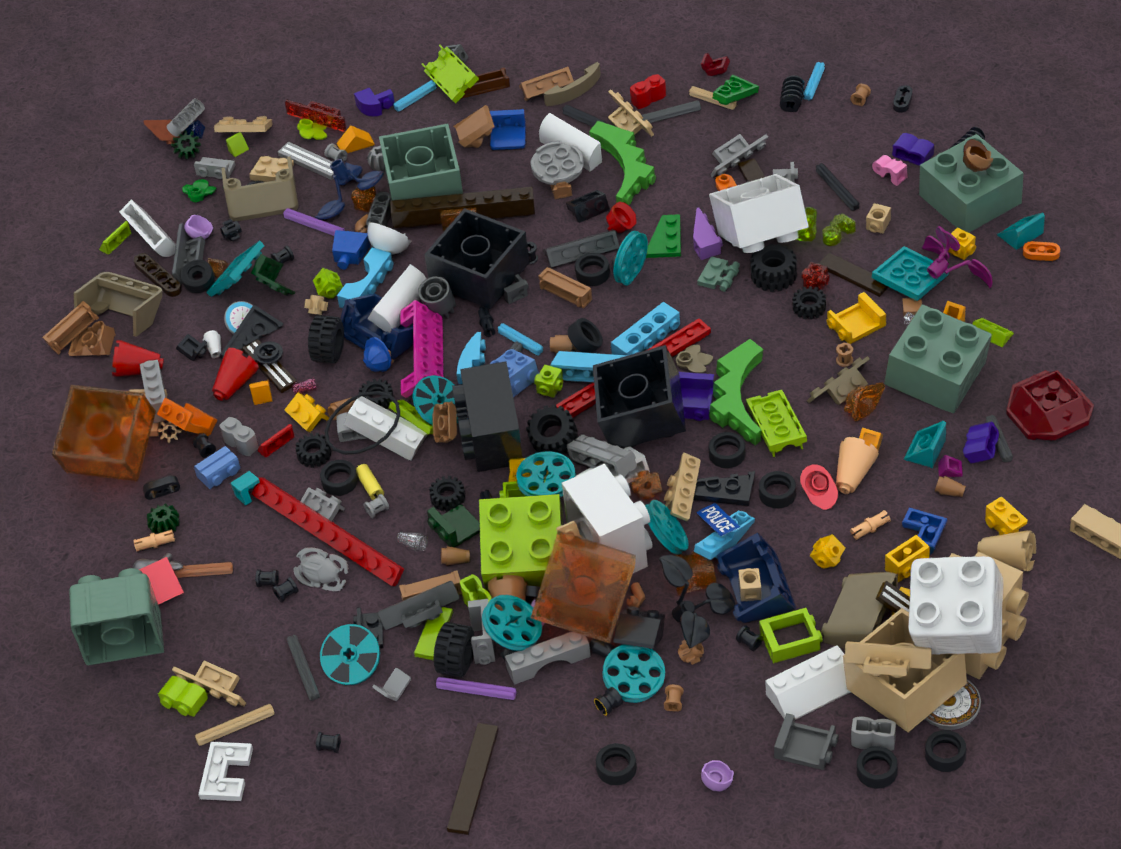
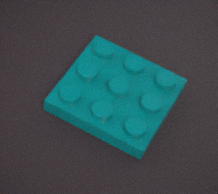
M259 240L237 256L206 293L211 297L215 294L220 295L233 283H237L241 279L243 271L246 272L252 266L251 262L262 254L260 250L265 245Z
M903 246L872 272V278L918 301L947 277L949 273H943L938 279L933 278L927 272V268L934 261Z

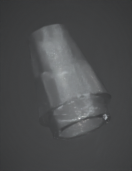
M400 532L397 536L398 543L416 552L424 551L427 547L428 539L423 533Z

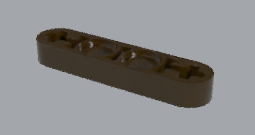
M141 253L134 257L135 267L156 286L161 287L166 295L175 297L181 293L182 289L179 281L148 254ZM151 269H156L155 272L149 273ZM161 278H167L166 281L159 282Z

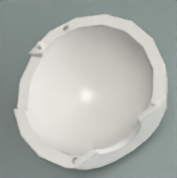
M369 222L367 229L368 239L374 248L390 252L392 255L401 253L410 245L411 241L407 239L408 237L405 236V233L402 234L386 226Z

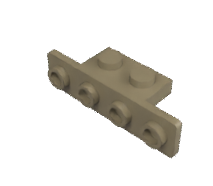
M867 356L862 360L859 357L851 363L852 368L848 370L845 367L837 373L839 375L838 378L834 379L831 377L823 383L825 385L824 388L820 389L817 387L810 393L811 397L807 402H812L827 391L837 405L843 403L868 384L858 371V368L864 365L870 358Z

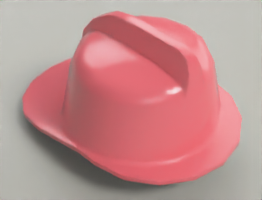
M813 464L807 466L802 471L800 483L811 503L823 510L831 508L838 499V490L831 474L824 467Z

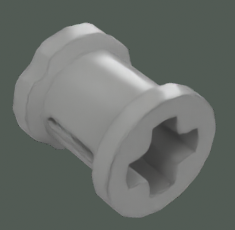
M333 143L329 144L324 152L326 157L333 160L342 159L343 162L347 159L348 155L345 150H340Z
M379 494L378 498L371 502L363 504L371 518H374L375 514L382 510L389 509V504L382 494Z

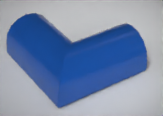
M909 508L903 519L902 527L919 532L918 537L930 547L931 555L946 526L947 518Z

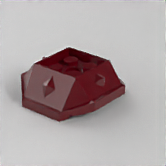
M1045 370L1012 385L1006 414L1027 439L1057 440L1088 426L1094 404L1072 380L1065 378L1058 370L1052 372Z

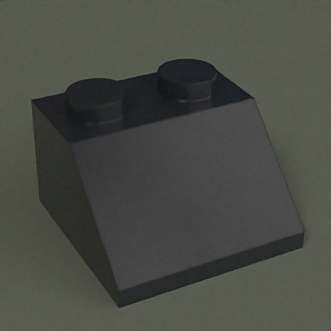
M633 606L625 608L620 613L613 642L654 649L663 637L665 614H659L657 610L641 611L638 607Z

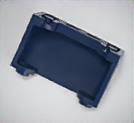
M373 293L345 300L340 319L344 327V337L365 350V344L371 337L379 338L384 342L387 349L391 351V360H395L414 345L413 323L410 324L409 328L400 325L399 328H392L391 332H385L368 320L372 310L382 299L379 295Z
M759 533L750 536L717 555L719 562L717 567L722 575L725 574L730 579L738 603L734 605L735 610L733 611L737 621L747 623L789 613L796 609L779 558L774 549ZM759 568L761 600L741 601L738 570Z

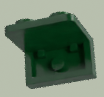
M260 254L251 271V274L257 276L255 280L268 285L271 289L286 296L289 293L292 295L296 293L275 281L283 264Z
M458 505L444 515H441L434 507L427 510V523L429 527L449 547L455 548L479 533L480 522L463 505Z

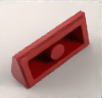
M289 424L262 443L257 451L264 457H268L294 438L292 425Z

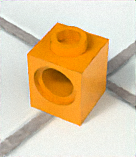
M862 428L859 438L865 440L864 444L869 447L872 444L879 451L883 435L882 433Z

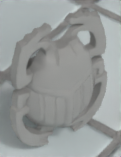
M309 547L298 552L296 557L300 559L301 563L298 567H294V574L301 583L307 586L320 588L322 583L324 584L322 587L324 590L340 591L345 586L346 580H342L340 583L338 574L343 569L344 573L347 574L349 568L347 561L342 557L330 554V558H327V552ZM309 552H317V553H318V554H316V553H315V554H311V555H309V556L306 557V554L309 553ZM334 560L341 564V568L334 563ZM302 572H303L304 576H305L309 581H307V580L302 576V574H301ZM331 582H338L336 586L328 585Z

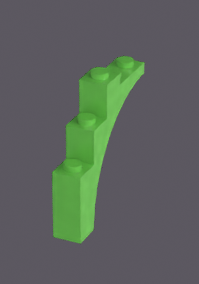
M597 121L589 131L590 137L599 141L601 148L610 153L622 167L624 180L622 187L616 195V203L624 202L630 205L633 196L638 194L641 188L647 190L650 185L655 183L654 167L645 164L644 149L635 147L634 132Z
M749 339L717 360L716 374L720 378L714 382L713 396L716 401L710 404L709 417L722 428L729 425L731 429L736 430L742 435L746 441L756 445L761 441L762 430L746 412L741 400L740 390L752 369L762 361L763 349Z

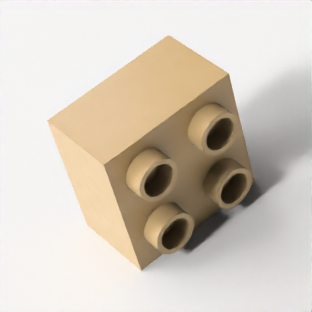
M977 552V554L975 555L976 557H989L980 552ZM996 559L994 561L1003 577L1002 645L998 653H965L966 673L977 679L982 677L988 667L995 670L1000 667L1007 650L1003 646L1008 638L1017 641L1022 635L1027 621L1025 617L1020 616L1029 596L1028 592L1022 590L1023 571Z
M901 608L860 642L916 647L909 634V612ZM845 654L843 655L847 690L888 719L896 722L906 732L911 731L967 684L965 654H932L930 669L909 668L907 676L900 678L884 674L872 676L869 673H863V664L846 663Z

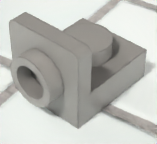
M790 162L791 169H773V175L778 174L794 182V179H798V168H794V162Z

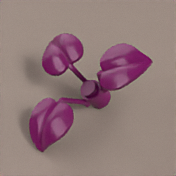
M938 226L936 228V235L940 241L930 235L925 238L922 249L939 254V257L927 268L930 276L938 279L943 273L948 274L950 271L967 264L970 271L984 280L989 289L992 287L990 271L976 259L972 261L966 260L950 268L947 267L949 265L947 260L950 258L948 250L950 248L955 251L960 249L958 240L951 233Z

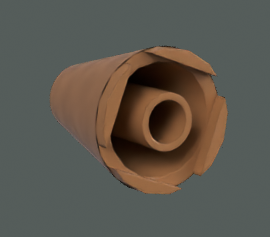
M503 575V579L497 580V577L492 578L488 582L487 588L491 599L499 595H512L525 601L526 585H528V582H524V578L520 576ZM495 604L498 610L503 611L500 605ZM513 605V608L516 611L521 612V609L518 606Z

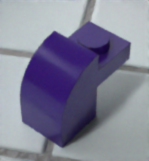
M370 88L354 93L356 106L361 113L367 116H380L383 109H388L395 103L391 89L374 95Z

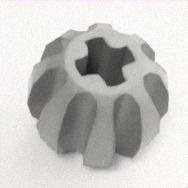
M375 146L368 153V164L373 170H385L381 146Z

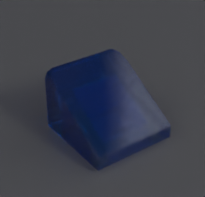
M196 120L185 130H187V135L190 132H194L193 137L198 136L199 139H202L205 126L199 120Z

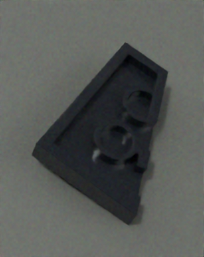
M755 471L738 476V473L730 474V477L727 478L715 476L697 479L693 500L749 506L755 480Z

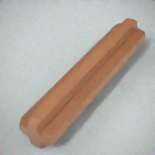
M231 562L185 565L182 569L175 570L174 573L177 578L232 574L233 564Z

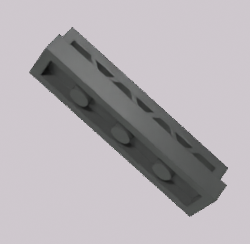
M609 230L543 249L544 255H547L549 266L554 267L575 261L587 253L600 254L618 249L619 243L615 230Z

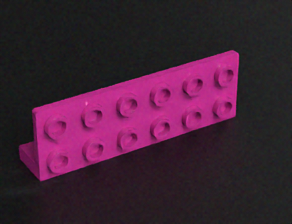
M417 300L400 311L402 326L408 327L413 323L414 372L401 380V395L405 398L413 394L416 384L422 378L431 375L444 377L442 316L439 313H434Z

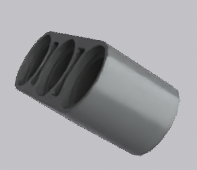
M388 192L376 194L366 220L367 229L369 222L387 226L391 215V195Z

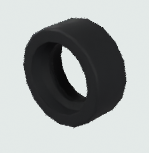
M587 253L580 256L575 263L577 280L586 286H598L605 283L610 276L608 259L599 253ZM590 265H598L603 268L601 271L592 274L582 271Z
M579 318L568 327V337L574 347L580 352L593 353L602 346L603 338L600 331L586 318Z
M733 432L719 433L709 442V458L715 466L729 469L738 466L745 459V442L738 434ZM729 444L736 446L738 451L733 455L725 456L718 454L716 449L721 445Z
M334 460L327 463L321 469L322 487L328 494L334 496L345 495L353 491L357 486V472L355 466L349 461ZM337 472L350 474V477L341 483L328 481V478Z
M773 471L767 473L759 482V498L763 504L771 508L787 507L796 498V482L786 472ZM782 484L787 486L789 491L782 495H772L766 491V488L770 485Z
M951 730L936 731L928 737L925 743V759L935 770L941 772L957 770L966 759V743L957 732ZM949 743L958 748V754L952 758H941L933 753V748L937 744Z
M618 743L603 747L596 756V769L599 778L609 785H622L632 780L637 769L636 757L632 749ZM619 756L627 759L629 765L622 771L612 772L604 768V762L611 757Z
M872 746L864 749L859 754L857 759V777L861 783L867 787L879 789L885 788L895 781L898 774L897 758L892 751L881 746ZM879 759L887 762L890 765V770L882 775H873L868 773L864 766L868 761Z

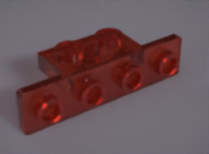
M288 99L285 101L287 114L291 116L309 119L314 123L343 132L346 130L345 119L340 116L339 109L314 101H310L308 105Z

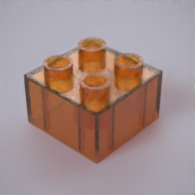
M71 385L52 456L67 473L138 481L156 411L143 393Z
M557 530L534 601L531 619L610 643L635 568L636 555Z

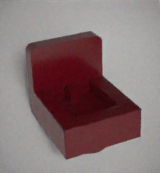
M706 53L703 56L701 67L708 76L723 74L727 71L730 60L727 56L712 60L710 55Z

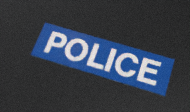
M716 503L696 512L720 536L740 528Z

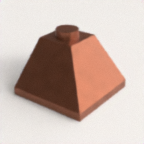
M144 120V125L161 141H166V144L175 143L173 137L176 136L172 135L167 129V125L172 120Z

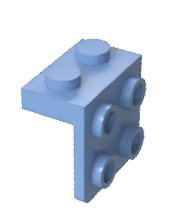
M510 349L490 364L507 362L514 397L534 383L535 376L539 374L535 359Z

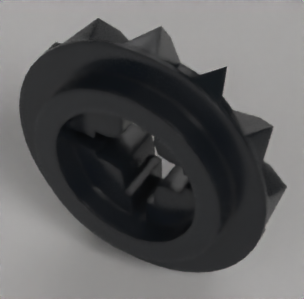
M264 342L255 348L253 356L256 362H260L261 365L266 363L269 366L270 363L277 364V360L282 359L283 349L276 342Z

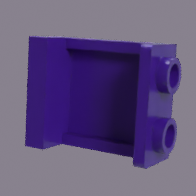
M679 372L684 418L698 421L709 420L710 404H712L713 386L715 382L714 374Z

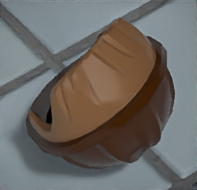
M970 139L965 143L963 163L966 168L973 172L987 170L993 162L991 152L977 140Z

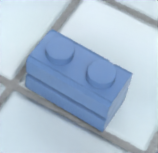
M226 446L194 466L197 478L209 489L220 485L224 479L235 475L241 469L237 456Z

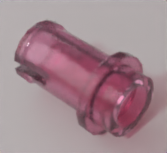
M314 378L299 383L296 381L292 385L294 395L298 392L302 394L317 389Z

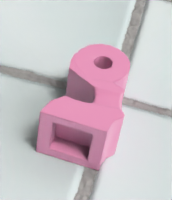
M883 155L872 164L874 172L884 178L890 173L891 182L896 186L908 178L907 165L902 161L892 160L887 155Z

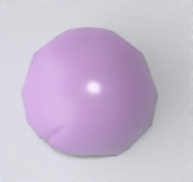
M192 215L186 221L184 227L187 235L192 239L202 236L205 240L213 230L211 222L198 215Z
M712 760L704 764L701 771V780L712 791H723L731 785L734 771L730 770L728 765L722 761Z

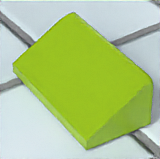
M125 221L102 242L100 251L110 254L131 235L128 221Z
M984 318L973 321V325L977 328L991 333L990 342L1000 347H1003L1014 334L1012 331Z

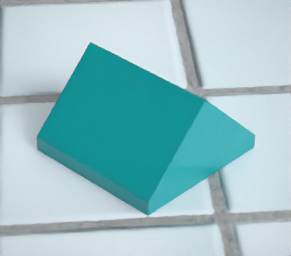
M1044 213L1024 217L997 235L1017 250L1024 246L1025 243L1044 233L1045 215Z
M941 421L917 431L904 460L933 468L946 441V422Z

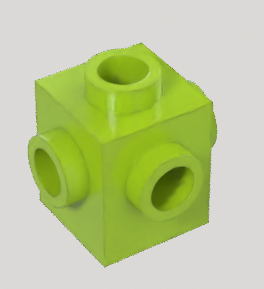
M322 268L313 279L318 295L324 298H335L343 288L338 274Z
M544 365L534 379L537 393L554 398L563 386L562 369Z

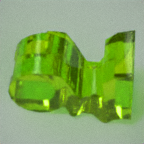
M805 207L809 227L798 230L799 237L796 240L812 241L816 238L817 210L812 207Z
M843 213L835 215L833 221H830V226H826L822 231L823 243L827 246H834L840 243L841 231H844L846 234L856 232L855 221Z

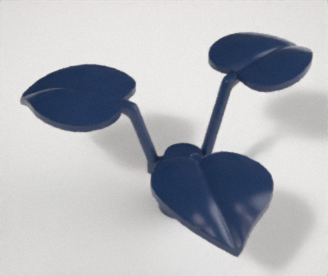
M342 159L333 161L330 164V168L335 174L333 178L339 198L325 204L315 218L329 219L338 215L343 210L345 203L342 202L339 185H344L355 179L359 183L357 185L358 189L367 190L376 185L385 173L383 171H372L366 173L360 179L357 177L363 171L361 166L352 165L347 162L344 164Z

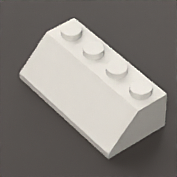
M361 396L356 399L349 410L344 425L377 442L393 426L396 414ZM399 417L397 427L380 445L408 460H412L428 434L411 422Z
M838 645L765 680L766 695L783 718L788 713L795 715L796 720L851 693L846 687L843 663L844 653Z

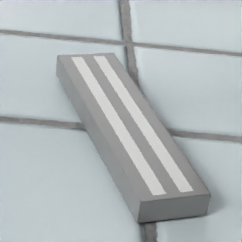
M287 142L278 151V156L286 159L291 156V160H294L295 164L330 180L335 175L330 168L332 161L293 143Z

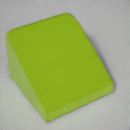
M241 132L226 139L228 151L234 157L249 150Z

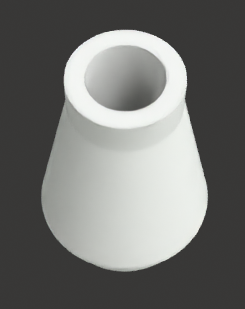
M208 331L204 334L203 341H207L206 347L211 357L217 358L222 353L221 336L217 331Z

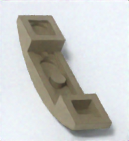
M596 62L584 69L585 75L567 86L560 88L557 85L544 93L545 105H559L587 92L601 76L600 63Z

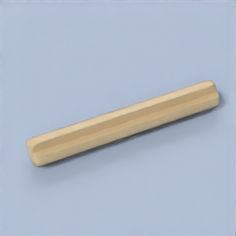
M267 704L196 734V741L199 746L273 716L274 709L271 704Z

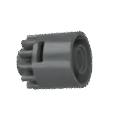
M437 276L430 277L422 282L418 290L422 303L434 313H439L441 316L445 314L449 318L448 312L454 313L453 307L457 305L448 282L444 278Z

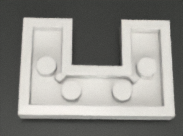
M210 743L198 794L200 799L242 800L245 787L244 779L226 778L229 765L249 766L253 751L252 744Z

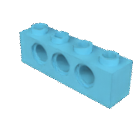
M662 302L611 342L612 354L628 356L651 348L659 340L662 341L669 332L679 327V312L665 302Z

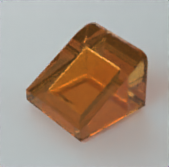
M208 258L207 261L211 265L215 277L218 278L228 266V263L224 260Z

